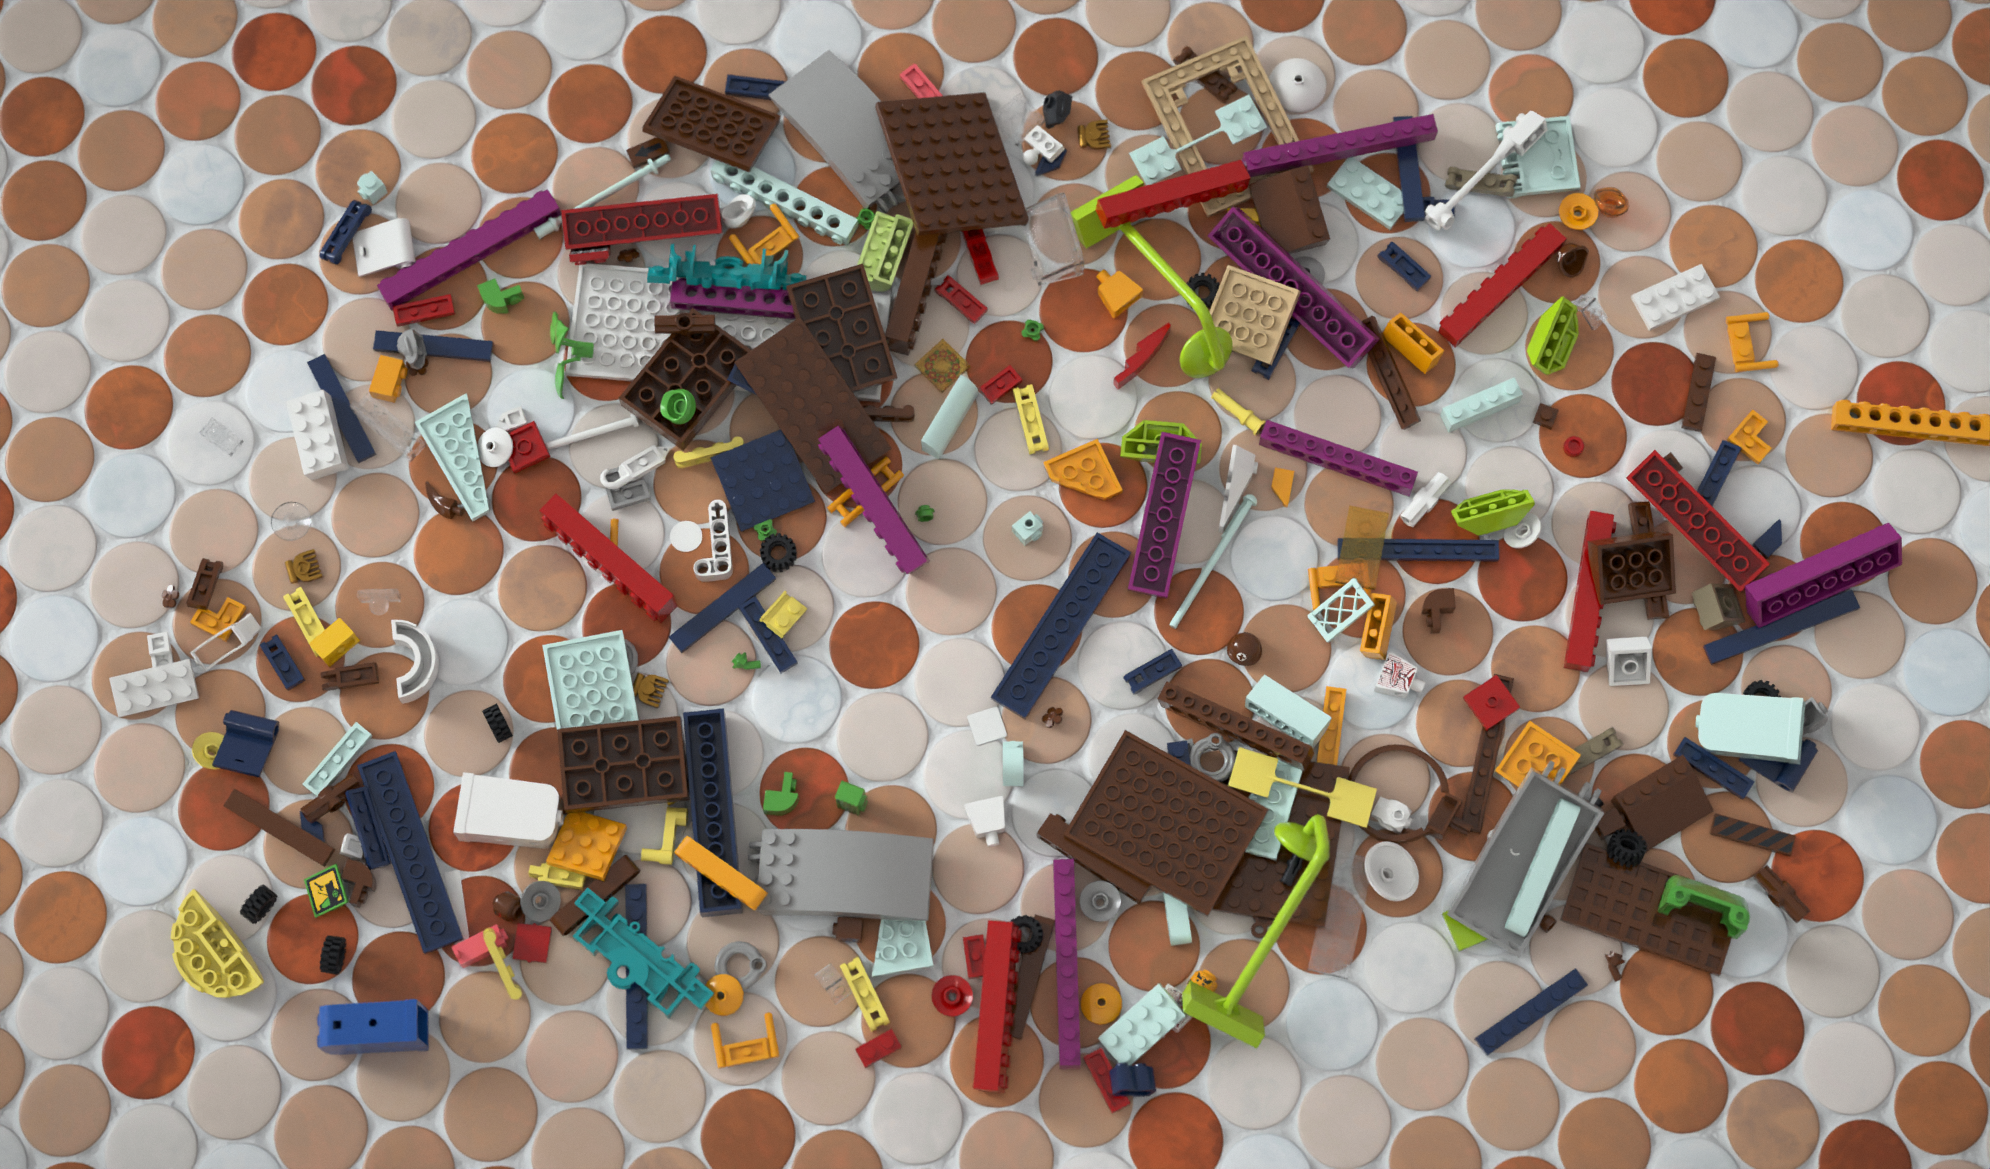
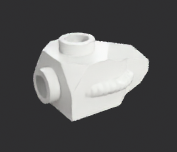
M1380 796L1371 816L1377 819L1382 827L1399 835L1403 828L1408 829L1412 818L1409 817L1412 810L1397 800H1388Z

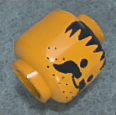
M1205 969L1203 971H1196L1190 979L1213 992L1218 987L1216 983L1217 978Z

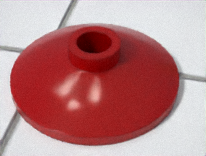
M948 975L935 983L931 994L932 1003L936 1010L945 1016H959L965 1013L971 1006L973 991L970 984L964 978L957 975ZM950 994L956 995L954 1001L949 1000L948 996Z

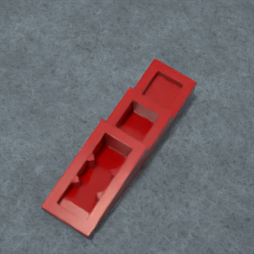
M983 229L961 231L980 285L999 280Z
M1169 322L1137 343V353L1125 360L1126 370L1114 377L1113 384L1118 390L1145 368L1160 350L1171 330Z

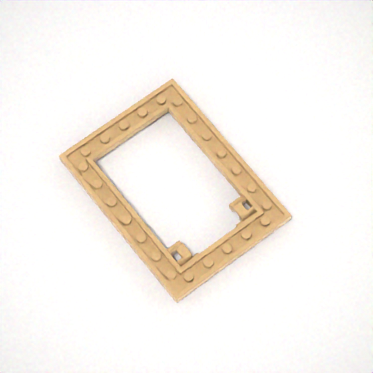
M1247 35L1142 80L1144 89L1174 150L1193 141L1177 109L1188 104L1183 88L1186 87L1187 83L1218 70L1229 72L1233 84L1246 79L1278 145L1299 141ZM1240 67L1242 72L1238 73L1236 69ZM1177 95L1178 100L1173 101L1172 96ZM1196 145L1177 153L1186 174L1207 169ZM1310 165V166H1309V169H1310V172L1312 173V172L1314 171V169H1313L1312 165ZM1285 171L1252 177L1249 184ZM1248 186V189L1241 193L1235 192L1223 198L1217 197L1205 203H1200L1209 218L1252 199Z

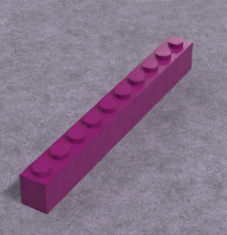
M1434 114L1244 152L1242 162L1250 178L1307 165L1310 166L1433 141L1437 136L1438 129Z
M548 189L539 191L531 199L519 202L515 208L503 211L499 217L493 220H487L481 227L468 231L460 239L450 241L444 248L434 250L428 257L418 259L412 266L400 269L396 275L384 278L377 287L392 311L393 306L405 304L534 231V228L547 222L548 218L559 217L561 215L560 208Z
M1053 859L1059 1069H1080L1074 859Z

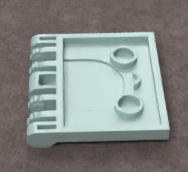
M1569 116L1545 118L1547 131L1523 156L1513 152L1501 160L1502 168L1505 169L1503 175L1513 174L1519 176L1517 183L1513 187L1515 189L1514 196L1507 198L1580 190L1581 186ZM1516 121L1496 124L1499 141H1503V131L1508 126L1513 128L1517 124Z

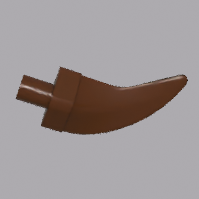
M426 481L425 486L429 501L440 515L453 519L455 514L459 516L464 514V509L457 506V500L440 496L429 482Z

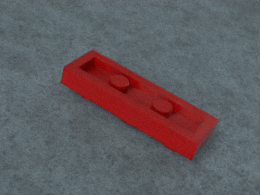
M451 294L393 306L397 327L455 315Z
M1102 1047L1084 1056L1083 1060L1111 1113L1113 1114L1130 1105L1131 1103L1127 1096H1114L1112 1093L1109 1071L1113 1068Z

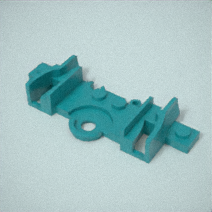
M670 244L669 268L662 266L649 267L647 283L670 284V281H676L677 277L686 278L687 285L702 284L704 288H710L712 285L720 287H737L739 289H742V286H750L751 290L756 288L778 290L783 285V290H786L788 285L805 281L807 275L800 273L788 274L789 250H785L782 258L775 261L773 266L774 256L766 255V249H763L761 264H748L747 267H743L744 261L733 256L719 257L715 260V265H710L709 261H696V245H693L692 251H685V262L681 261V256H678L675 252V244Z
M587 887L574 902L589 918L576 931L573 938L576 942H580L594 957L600 953L612 962L607 969V977L614 987L629 989L636 982L649 994L648 1002L660 1009L668 1019L685 997L700 1010L712 998L714 993L695 978L700 972V968L696 964L689 963L684 968L674 960V954L669 958L662 957L665 947H658L643 933L637 934L641 928L638 922H632L629 927L628 921L617 913L611 920L607 918L619 904L615 897H611L605 902ZM599 925L604 931L589 944L585 942L582 937L592 928ZM622 966L627 967L630 971L629 976L626 978H620L617 974L618 969ZM669 986H672L679 993L672 1005L665 1009L660 1003L666 996Z

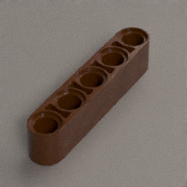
M625 855L609 868L604 881L595 879L587 887L603 901L607 902L625 887V884L632 881L641 870L628 855ZM587 887L551 917L550 922L562 936L568 935L589 917L574 904Z

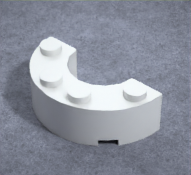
M391 620L395 644L411 649L415 655L414 665L406 675L396 678L398 698L402 704L420 698L431 688L438 674L439 657L432 640L420 627L404 620Z

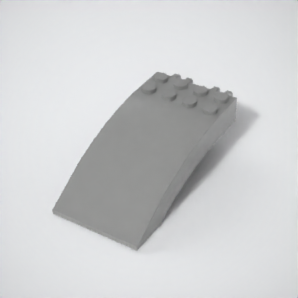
M830 50L826 51L768 95L790 124L816 149L864 208L869 209L877 203L882 211L887 213L889 208L882 200L884 196L894 206L899 204L891 191L900 185V181L875 108L876 103L881 101Z
M1551 760L1542 773L1533 767L1530 768L1494 827L1447 913L1448 916L1517 957H1520L1535 933L1563 880L1604 814L1603 809L1595 805L1602 790L1597 788L1588 801L1583 797L1588 792L1590 783L1585 782L1579 793L1576 794L1559 783L1566 771L1563 767L1557 771L1554 779L1548 777L1555 764ZM1562 798L1580 806V812L1526 936L1523 937L1505 929V924L1554 809ZM1510 848L1512 849V851H1513L1514 853H1519L1520 855H1517V856H1516V855H1513V854L1510 852Z
M762 829L761 842L749 843V848L761 849L760 854L748 855V860L760 862L758 882L754 883L768 893L756 911L763 915L839 916L885 919L889 921H928L934 839L847 830Z

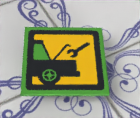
M337 864L304 879L315 918L348 903Z

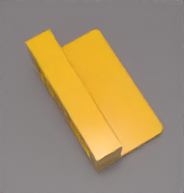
M338 618L310 642L309 645L327 666L331 667L360 640L343 620Z

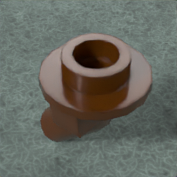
M1610 951L1609 955L1605 954V958L1609 964V971L1616 982L1622 979L1617 966L1625 963V960L1621 959V954Z

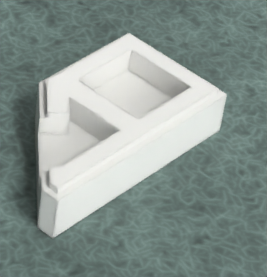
M520 406L502 413L496 428H501L510 433L528 424L522 407Z

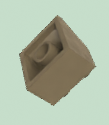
M1709 584L1692 592L1693 603L1698 610L1700 624L1704 630H1718L1745 622L1733 584Z

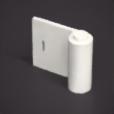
M406 218L394 219L357 231L353 236L359 277L394 266L399 269L408 268L416 261L410 222Z

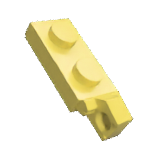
M542 863L541 867L530 865L529 877L536 878L538 881L550 882L554 886L584 890L585 875L550 866L547 863Z

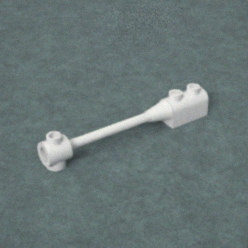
M1529 111L1526 115L1520 113L1516 118L1517 124L1513 128L1508 126L1503 131V141L1494 153V156L1446 204L1439 202L1436 206L1431 204L1426 208L1425 218L1429 225L1436 230L1441 228L1449 229L1455 220L1451 209L1499 161L1513 152L1523 156L1547 131L1546 119L1534 111Z

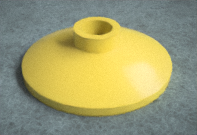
M207 732L195 739L192 745V755L199 765L207 769H220L213 767L212 764L224 735L216 732ZM209 752H212V753H214L215 755L212 756V755H209L208 753H209Z

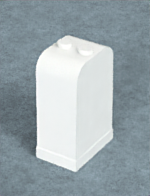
M463 772L454 834L459 841L463 842L473 841L547 849L553 846L560 827L563 826L565 815H563V801L557 790L549 784Z

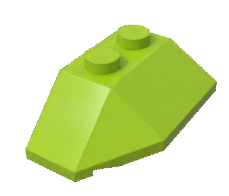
M1560 297L1541 315L1527 348L1531 364L1545 375L1565 368L1579 335L1576 314L1578 312L1577 306L1565 297Z
M1143 420L1122 436L1120 457L1139 462L1155 463L1161 432L1197 438L1184 423ZM1200 443L1196 464H1200L1202 443Z
M1502 489L1465 499L1451 512L1459 527L1480 536L1518 525L1535 505V501L1528 490Z

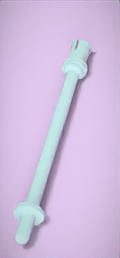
M664 155L654 162L649 158V165L573 209L592 207L652 171L656 175L659 174L657 168L668 163L671 160L670 155ZM562 215L557 218L550 217L547 222L534 228L538 238L542 239V237L553 231H559L562 224Z

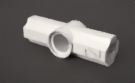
M1438 472L1426 487H1422L1418 491L1412 503L1402 512L1400 518L1408 526L1414 527L1426 512L1429 513L1434 508L1440 496L1449 488L1452 482L1447 476Z

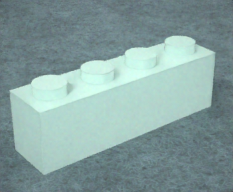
M1511 378L1442 408L1440 417L1449 433L1519 403L1523 393L1515 378Z

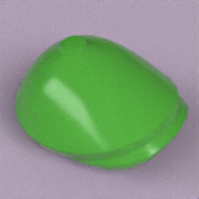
M685 389L670 390L663 395L660 411L664 418L675 424H684L693 417L696 403L694 396Z

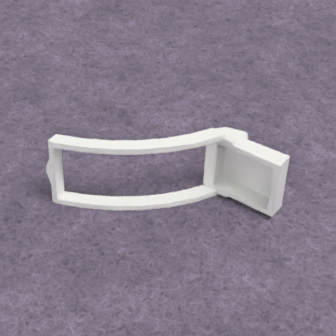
M249 613L238 623L236 622L223 629L190 653L194 657L195 663L206 672L215 664L245 646L262 628L253 615ZM232 629L242 644L205 668L194 652L217 636Z

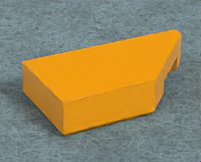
M1275 467L1271 489L1279 497L1283 506L1288 508L1295 471Z

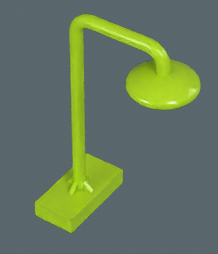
M1135 175L1071 211L1070 215L1078 239L1086 249L1116 231L1121 230L1195 310L1203 329L1192 335L1183 346L1180 354V366L1183 372L1192 378H1205L1222 370L1232 353L1233 342L1230 334L1225 329L1215 327L1212 316L1200 297L1130 222L1120 224L1115 228L1109 227L1104 229L1095 209L1098 199L1145 186L1144 182Z
M1319 814L1314 815L1305 826L1293 822H1282L1275 826L1274 834L1278 841L1289 851L1302 859L1310 861L1227 998L1191 980L1182 993L1184 1013L1255 1048H1258L1265 1037L1263 1016L1239 1005L1238 1002L1322 866L1329 860L1330 844L1326 820Z

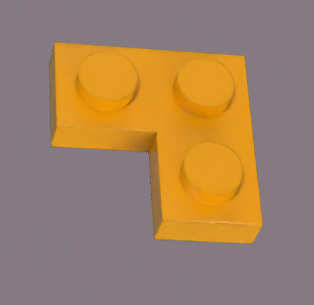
M1753 409L1727 439L1728 442L1741 447V452L1758 465L1772 449L1757 437L1768 421Z
M227 597L218 614L208 609H197L190 624L214 636L236 622L238 623L246 610V606ZM229 629L217 636V638L227 642L233 630Z

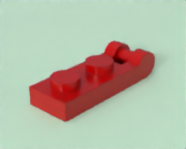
M947 275L943 279L944 282L941 285H937L934 291L973 324H976L988 311V308L952 277ZM949 287L953 288L950 293L947 291Z

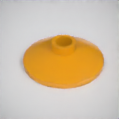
M1573 193L1562 200L1559 206V216L1567 227L1574 230H1584L1595 223L1598 217V207L1595 201L1588 195ZM1579 212L1581 216H1575L1574 213Z
M719 974L708 980L705 986L714 995L706 1003V1007L712 1013L719 1016H727L736 1012L744 998L740 982L728 974ZM719 992L724 993L723 999L718 997Z
M1097 983L1091 985L1081 997L1082 1013L1094 1024H1109L1121 1012V996L1109 984ZM1099 999L1105 1000L1104 1006L1098 1005Z

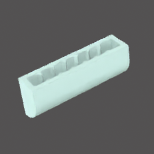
M963 375L959 376L921 440L922 451L937 459H940L978 395V388Z
M1265 674L1246 696L1245 708L1287 735L1299 741L1310 743L1312 749L1326 732L1332 718Z

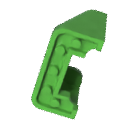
M1674 875L1668 879L1657 912L1668 915L1672 909H1681L1687 902H1691L1723 913L1720 923L1727 927L1728 937L1738 939L1747 930L1750 914L1747 901L1743 897L1681 875Z

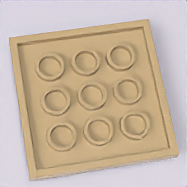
M1228 265L1209 312L1215 327L1225 329L1230 334L1233 342L1232 351L1272 365L1301 291Z

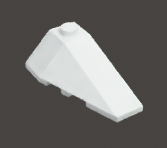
M1237 445L1232 447L1218 531L1220 533L1224 531L1248 487L1252 473H1257L1258 462H1254L1255 454Z

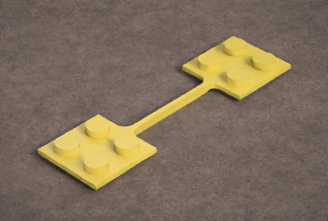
M1239 747L1229 787L1268 798L1272 783L1280 782L1328 797L1330 800L1328 817L1367 828L1377 791L1376 788L1337 777L1334 791L1327 793L1277 778L1275 775L1278 763L1277 758Z

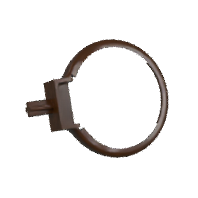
M1407 745L1381 746L1365 754L1352 768L1348 780L1355 782L1360 769L1380 753L1388 751L1413 753L1424 759L1433 768L1439 779L1441 792L1445 793V797H1442L1424 831L1421 827L1406 834L1391 835L1377 831L1367 825V828L1359 826L1371 837L1383 842L1401 844L1413 842L1428 835L1442 841L1449 827L1466 836L1471 832L1473 825L1456 817L1462 800L1449 793L1444 771L1433 758L1423 751Z

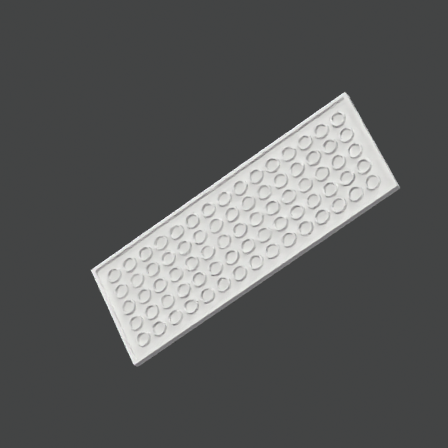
M589 263L579 265L570 339L581 342H593L594 352L592 358H581V361L567 363L566 376L633 381L671 335L655 334V316L679 315L680 313L690 312V310L671 308L672 281H670V284L647 283L649 268ZM892 288L887 291L871 290L884 334L889 323ZM691 291L687 296L693 297L696 295V292ZM710 293L707 295V298H714L716 294ZM729 295L726 299L733 300L736 296ZM750 296L746 301L752 302L755 300V297ZM769 298L765 302L771 304L775 299ZM790 300L786 301L785 304L791 305ZM698 311L702 315H715L716 325L751 350L794 321V319ZM570 346L568 347L567 360L575 357V355H572V347ZM882 384L854 392V395L861 401L880 402ZM736 386V387L733 389V390L747 391V390H745V389H743V388H741V387H739V386Z

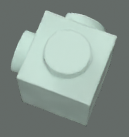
M372 171L362 175L357 182L360 196L364 200L368 199L373 205L388 193L384 183Z
M1029 511L1012 525V532L1025 546L1030 541H1036L1042 536L1043 521L1037 514L1033 515Z

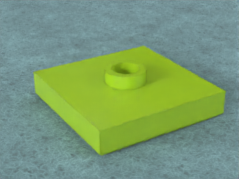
M1448 911L1442 913L1459 952L1488 940L1448 916Z

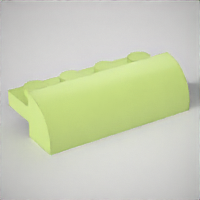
M876 211L857 264L864 265L871 290L887 291L891 288L913 227L912 219L898 214L892 217Z

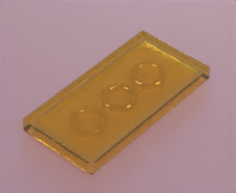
M1349 505L1335 583L1346 585L1352 578H1355L1362 588L1376 589L1389 513Z

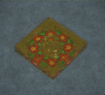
M944 339L938 342L914 364L915 368L941 393L970 368V364Z

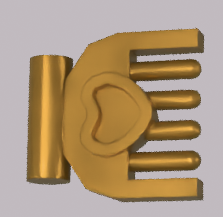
M1108 120L1092 121L1088 123L1086 128L1084 125L1077 126L1080 148H1086L1087 144L1091 149L1096 150L1111 148L1110 140H1101L1110 137L1109 135H1102L1109 133V130H1098L1108 128V125H1106Z
M314 549L295 556L294 561L288 560L285 562L291 584L297 583L298 579L302 582H311L323 578L320 569L310 572V570L319 568L318 564L311 566V564L318 562L317 559L307 561L316 558Z
M637 673L633 683L635 697L638 695L639 700L644 704L659 708V704L651 701L660 703L661 700L652 696L662 698L663 695L657 693V691L664 693L665 690L655 687V685L664 688L667 685L656 680L667 684L669 680L657 675L645 677L643 674Z

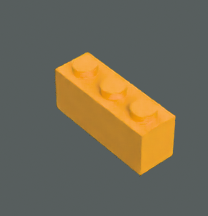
M1401 312L1388 322L1383 331L1384 338L1424 374L1437 365L1444 352L1438 344Z
M1371 593L1370 599L1375 605L1367 613L1360 652L1366 658L1386 660L1397 602L1391 595Z

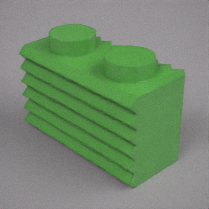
M841 781L835 795L837 807H841L842 810L845 809L849 813L852 812L853 814L860 815V812H864L868 804L865 789Z

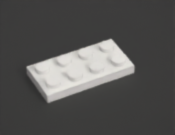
M1702 264L1631 296L1649 331L1711 304L1720 298Z
M190 659L109 678L118 717L199 699Z

